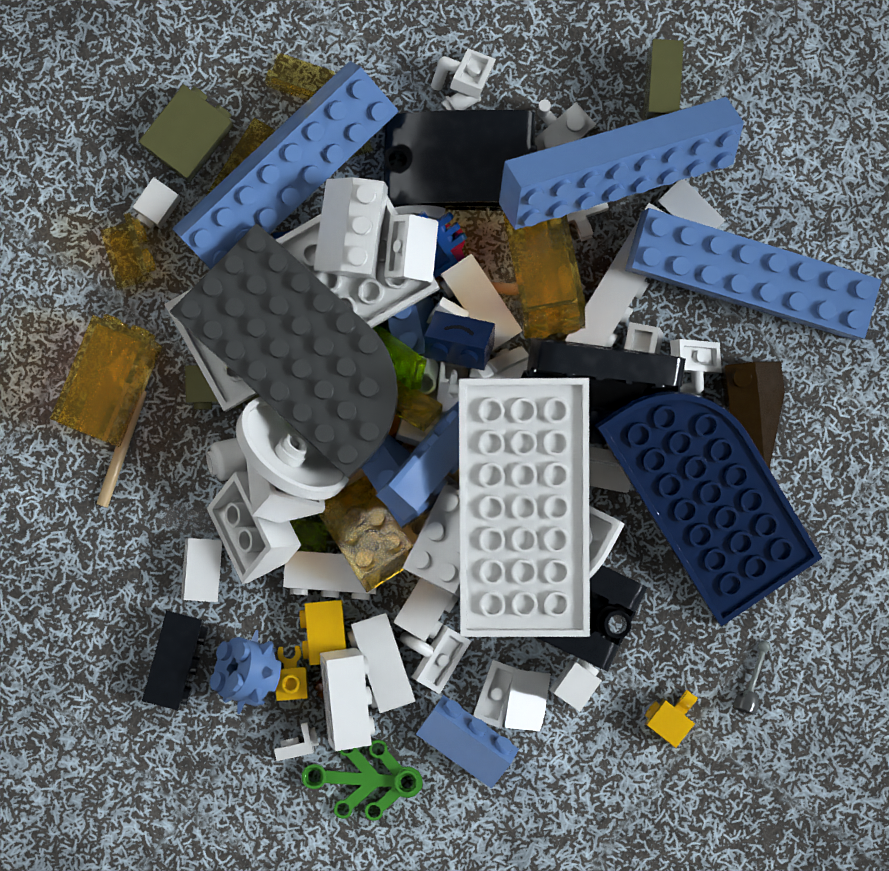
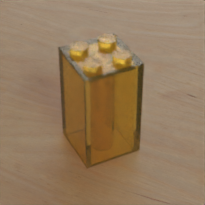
M503 213L505 242L524 338H546L550 334L560 332L572 334L585 328V299L567 214L561 218H553L537 223L534 226H526L515 230L505 213Z
M104 314L102 318L92 315L50 419L120 448L162 349V346L155 341L156 336L149 333L150 331L133 324L131 329H128L127 324L108 314Z

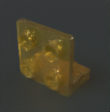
M130 212L124 214L126 223L100 230L118 290L153 280L152 271L157 270L152 253L149 252L148 248H144L143 242L148 241L144 225L141 224L140 219H134Z

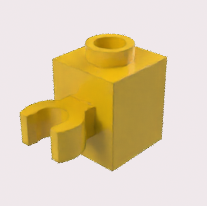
M295 646V656L291 659L286 658L284 648L279 647L277 654L279 660L284 663V668H281L280 679L276 688V700L309 698L307 666L297 667V662L302 655L300 646Z
M686 690L675 706H672L664 699L660 704L654 701L644 714L648 718L644 724L673 747L677 748L695 725L685 714L698 698Z

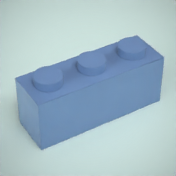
M445 695L441 697L416 733L421 739L491 789L510 766L519 750L508 738L500 736L489 728L484 721L475 718L464 710L459 703L450 700Z

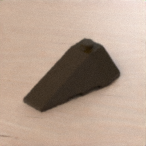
M781 361L724 365L721 368L725 409L742 424L770 469L785 394Z

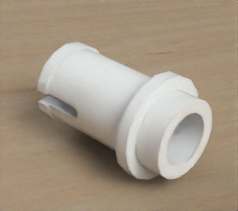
M458 92L451 97L445 96L444 101L441 102V107L443 111L465 110L473 104L480 102L481 97L476 99L464 96Z

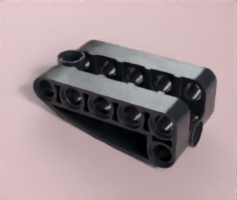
M446 110L396 114L385 124L384 182L388 186L387 196L394 208L406 205H430L443 207L446 210L486 211V208H489V211H503L499 205L504 162L537 152V145H535L536 113L529 110ZM400 155L405 158L406 164L402 168H394L389 163L391 157Z
M531 337L527 370L523 371L521 378H589V443L606 444L595 425L619 408L643 396L661 392H680L686 358Z
M601 565L597 572L589 579L590 637L535 638L608 672L624 637L631 631L632 620L648 587ZM614 615H618L622 619V627L617 632H612L608 626L610 618Z

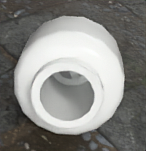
M237 438L214 442L211 445L210 451L206 452L209 472L212 476L216 475L219 480L226 481L230 479L234 472L247 471L246 457L240 449Z

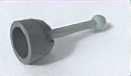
M765 640L758 644L760 651L748 690L738 693L732 706L736 710L756 715L759 707V699L754 693V688L765 653L770 650V643Z

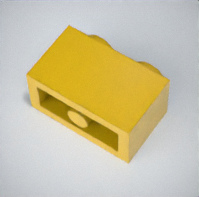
M342 600L304 603L305 610H299L301 629L307 628V641H302L303 659H309L310 665L321 664L320 653L347 649Z

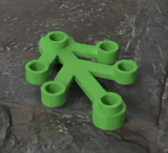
M377 739L371 742L372 745L369 746V752L374 758H380L392 775L379 774L357 748H353L350 753H346L343 750L339 752L343 756H347L361 773L328 771L320 764L313 763L306 766L303 770L302 782L310 789H318L324 783L361 785L346 799L336 802L334 813L341 819L348 818L353 808L377 787H392L377 802H370L365 808L366 817L369 820L376 821L382 817L383 811L400 796L410 798L419 793L423 783L421 774L413 767H402L388 751L387 744L383 740ZM376 743H381L384 746V752L380 755H376L372 750L373 745ZM317 770L320 773V779L317 782L309 779L310 771ZM405 776L413 779V785L409 788H405L401 784V779ZM345 803L349 806V812L346 815H341L337 811L339 804ZM372 805L380 808V814L376 817H372L368 813V809Z

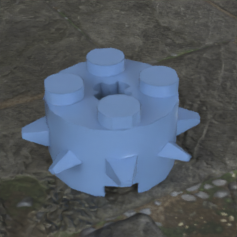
M255 630L251 640L236 637L229 642H221L217 647L216 656L218 659L209 684L212 690L217 691L223 697V702L237 701V714L241 713L244 704L255 707L263 705L265 703L263 698L267 695L268 691L274 692L280 679L281 661L275 659L274 653L277 650L273 648L274 644L272 641L264 644L258 643V630Z

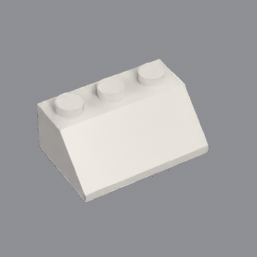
M355 177L326 179L314 272L376 279L388 186L384 181Z
M246 459L252 516L282 523L319 514L325 510L324 500L300 498L277 488L263 478Z
M248 471L234 472L207 507L208 513L242 584L249 583L286 564L301 546L290 521L278 523L252 516Z

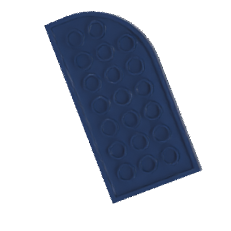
M685 392L654 393L631 401L595 425L710 613L721 627L822 559L745 428L731 413L713 401Z

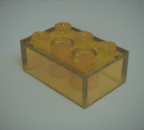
M365 475L342 489L334 497L324 500L325 510L318 515L366 592H369L404 570L402 567L413 546L386 504L376 496L378 492Z

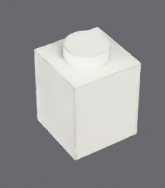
M153 177L132 208L138 213L136 219L150 229L153 225L161 229L181 201L179 194Z

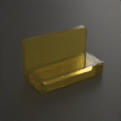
M279 53L273 69H269L267 72L265 83L269 88L308 101L335 73L332 70Z

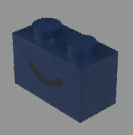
M435 310L424 336L425 358L484 371L494 347L495 323Z

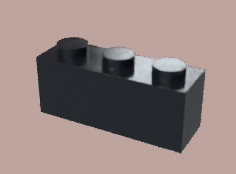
M166 610L143 694V702L177 711L181 710L182 704L188 705L192 692V687L187 686L190 674L196 675L200 662V657L195 656L198 644L204 645L208 632V627L203 626L204 619Z

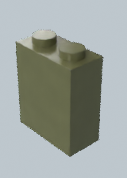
M653 39L647 52L643 121L680 110L684 45L682 40Z
M183 84L138 142L143 149L190 184L233 129L234 125L232 120H230L232 115L219 104L214 108L206 102L208 97L195 86L189 89Z

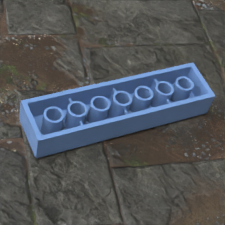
M349 61L172 228L173 231L211 270L256 223L270 234L399 111L363 68Z
M724 97L506 160L504 162L499 205L516 230L526 226H534L537 223L553 218H561L566 214L576 211L587 210L606 202L617 201L636 193H644L650 189L670 185L686 178L697 177L716 169H724L734 164L744 121L728 98Z
M651 208L641 212L625 271L851 340L865 339L881 284V279Z

